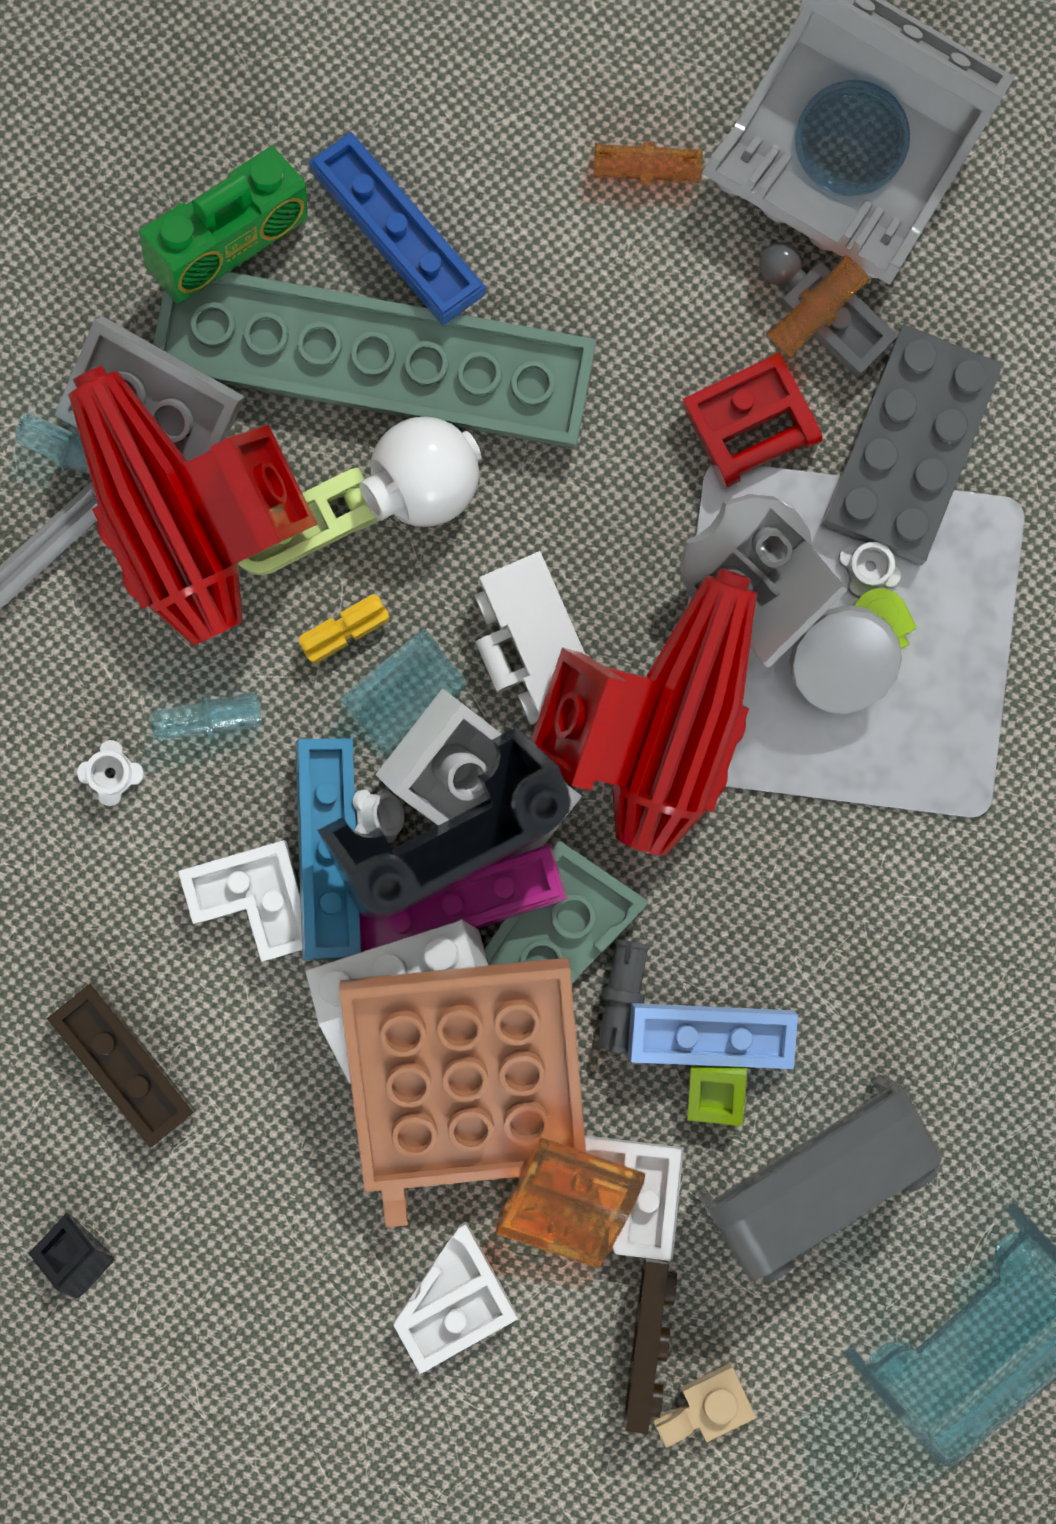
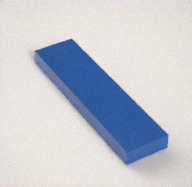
M352 132L309 161L310 172L442 325L448 323L485 296L486 286Z

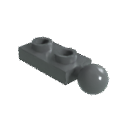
M776 242L769 245L763 251L759 261L762 276L773 285H787L792 289L782 299L780 305L858 379L897 339L898 335L821 261L807 274L802 269V257L795 246L786 242Z

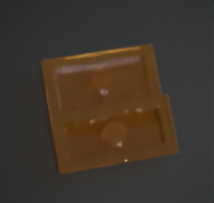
M540 1137L521 1166L518 1186L498 1215L495 1233L599 1268L630 1216L644 1185L646 1173Z

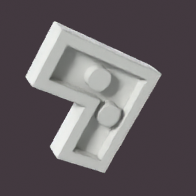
M279 841L178 871L193 924L247 910L261 962L302 950L300 887L287 841Z

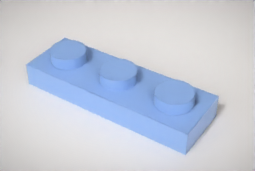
M631 1003L627 1058L632 1063L794 1069L798 1014L793 1010Z

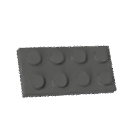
M903 324L899 329L898 337L893 344L822 525L866 543H881L887 546L893 554L923 565L934 543L1003 364Z

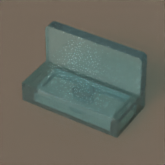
M423 628L343 695L340 700L380 748L388 751L406 736L442 688L454 696L465 687L466 680L443 654L437 642Z

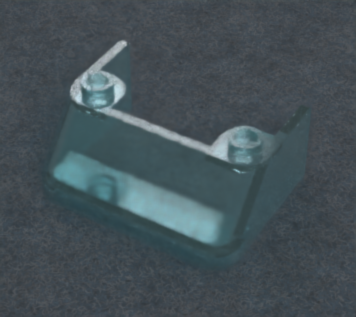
M1014 1202L1005 1210L1019 1229V1232L1007 1235L995 1248L992 1268L998 1277L916 1350L908 1342L886 1343L874 1352L870 1359V1364L864 1360L852 1345L843 1352L898 1420L942 1466L953 1465L969 1455L1056 1378V1246Z

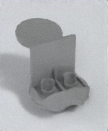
M748 494L723 502L719 514L708 528L685 541L680 569L684 589L691 599L701 585L704 576L716 577L719 568L750 578L751 581L748 588L758 593L750 646L768 668L792 646L789 659L792 679L808 702L825 712L848 714L867 709L885 697L897 680L902 661L899 639L884 618L867 608L844 605L829 609L848 589L812 548L810 530L795 508L773 496Z

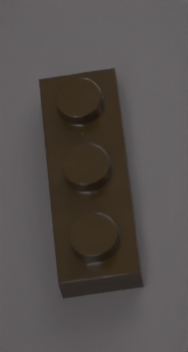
M95 983L88 984L47 1018L150 1148L196 1112V1109Z
M643 1258L623 1417L625 1430L628 1432L648 1434L650 1417L660 1418L663 1384L655 1383L657 1361L667 1362L670 1345V1328L661 1327L664 1305H674L677 1287V1272L668 1271L669 1263L664 1260Z

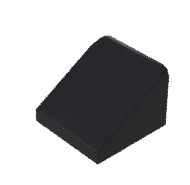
M68 1213L28 1253L57 1291L74 1298L81 1297L115 1260L112 1254Z

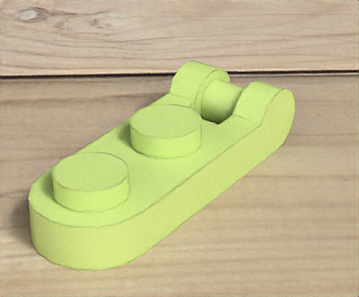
M360 468L350 469L303 492L302 494L318 525L239 562L240 567L254 575L270 574L355 531L365 529L380 521L372 514L361 494L359 483L365 480ZM344 497L350 512L336 518L329 502Z

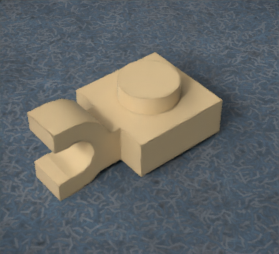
M729 1363L680 1387L687 1403L662 1413L660 1418H652V1421L665 1447L668 1448L688 1437L697 1428H699L707 1443L756 1419V1416L733 1367Z

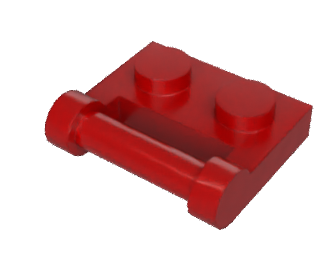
M780 352L682 400L681 405L711 461L718 481L724 489L740 482L741 475L802 445L808 449L823 441L820 428ZM788 412L793 422L792 427L733 456L730 455L724 444L725 442Z

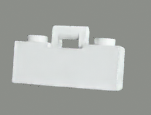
M540 551L479 577L483 591L474 595L486 624L489 625L497 621L500 628L499 631L475 642L497 692L519 683H524L527 691L519 694L518 698L530 725L538 721L562 647L585 654ZM509 640H512L524 667L515 672L511 671L500 645Z

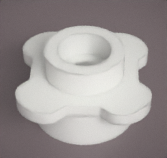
M868 542L859 547L847 545L840 552L839 561L843 566L847 567L851 578L849 589L858 597L882 585L889 588L894 587L900 581L901 571L895 566L893 553L887 546L881 543ZM866 562H873L875 569L868 571L865 568Z
M109 740L101 744L100 752L94 754L88 762H82L79 765L77 775L82 783L89 784L92 789L99 793L98 799L102 804L114 806L121 801V794L130 785H137L142 781L144 771L140 764L132 763L123 754V747L119 742ZM113 768L116 774L113 778L106 776L107 769Z
M365 789L355 793L353 797L356 815L355 831L369 834V832L380 828L388 843H392L404 824V810L400 800L387 789L379 790L377 794H370Z

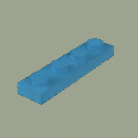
M353 738L298 739L295 742L302 960H340L361 953L359 909L352 901L321 839L318 829L342 817L351 829L355 830L356 815L353 806V797L355 795Z

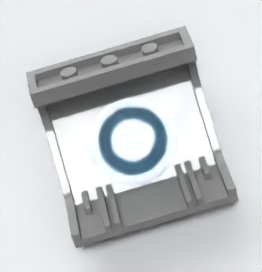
M802 0L800 5L803 7L784 44L737 123L711 155L702 174L715 181L717 186L724 192L735 196L739 195L761 208L763 213L771 220L786 223L805 234L817 247L833 251L854 263L857 269L864 275L871 278H879L890 285L1015 77L885 0Z

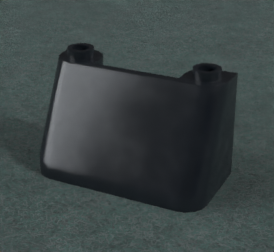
M515 727L492 739L497 751L495 764L490 773L487 771L478 776L488 800L392 850L380 828L369 832V834H362L351 829L343 817L318 829V832L352 901L359 911L372 920H385L400 914L531 845L562 823L569 812L571 799L559 767Z

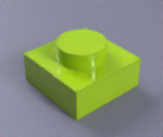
M692 1065L687 1120L743 1126L748 1067Z

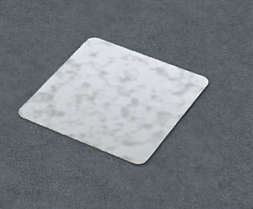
M759 466L741 475L740 482L724 489L718 481L713 467H709L703 478L696 535L712 524L719 514L724 501L748 494L776 497L795 508L810 530L812 548L848 589L829 609L844 605L852 606L860 598L849 589L851 578L847 567L840 563L839 555L847 545L859 547L866 542L822 525L841 476ZM954 490L926 562L920 565L893 554L895 566L901 571L900 581L891 588L882 585L873 589L884 588L897 593L905 602L917 629L906 635L910 645L901 649L902 661L897 680L885 697L867 709L848 714L823 711L806 700L792 679L789 663L792 646L770 668L762 663L750 646L743 705L749 708L746 717V729L742 740L736 745L729 765L726 787L968 818L977 817L985 813L989 809L993 798L1022 546L1024 512L1020 504L1009 497ZM868 561L865 564V568L868 571H873L875 564ZM690 596L688 597V605L692 600Z

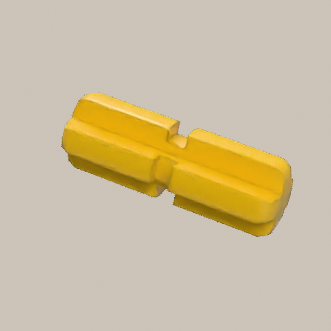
M376 594L370 595L340 612L342 618L335 621L332 617L299 637V644L312 664L319 663L348 646L346 640L354 637L357 641L388 623L390 620L389 613Z

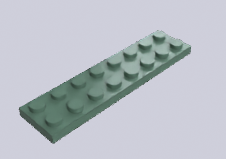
M227 272L178 305L164 290L153 345L224 385L409 419L433 417L449 422L458 428L577 449L596 339L462 314L457 315L448 323L442 325L431 311L424 307Z

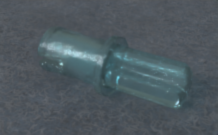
M31 413L25 414L22 417L15 432L17 443L58 461L60 469L66 470L68 467H71L89 475L78 429H75L73 432L68 431Z
M257 691L208 700L207 696H202V703L157 710L151 714L153 735L158 741L205 733L208 734L209 739H214L215 733L263 726Z

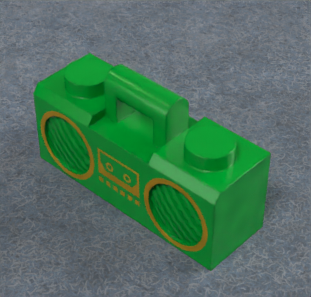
M273 145L229 172L227 179L187 204L182 202L138 230L145 268L177 305L308 220L305 182Z

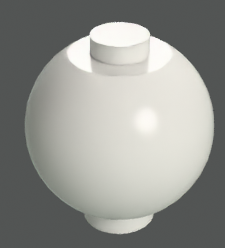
M416 417L404 420L390 428L377 443L370 462L371 476L359 483L361 494L372 514L380 521L395 515L402 522L419 527H431L446 523L463 512L476 492L479 480L477 461L481 460V452L478 444L469 432L464 431L461 433L457 427L449 422L433 417Z

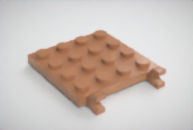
M569 958L340 980L339 992L364 1191H382L386 1228L408 1225L406 1188L548 1174L552 1211L574 1209L571 1171L588 1170Z

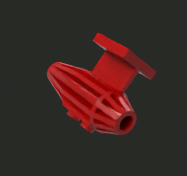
M99 366L74 378L73 382L76 389L71 391L68 397L98 505L92 508L97 519V531L103 543L112 549L122 569V581L128 593L138 600L142 609L146 607L151 608L193 646L242 623L238 563L318 525L270 426L266 425L228 437L211 446L210 451L187 461L118 371L107 374L104 367Z
M719 568L716 577L704 576L701 585L646 677L603 666L579 651L563 647L561 649L531 741L559 767L563 779L571 786L592 790L595 780L612 784L615 837L618 841L629 847L649 854L667 855L706 811H714L718 797L726 787L728 768L736 745L744 736L746 717L749 708L743 705L758 593L748 588L751 579L746 576Z

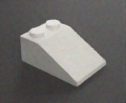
M442 688L379 769L376 776L393 793L435 824L440 825L488 800L478 776L487 771L490 773L493 768L497 751L492 739L502 734ZM567 785L571 799L570 812L582 796ZM559 825L540 840L506 858L544 846Z

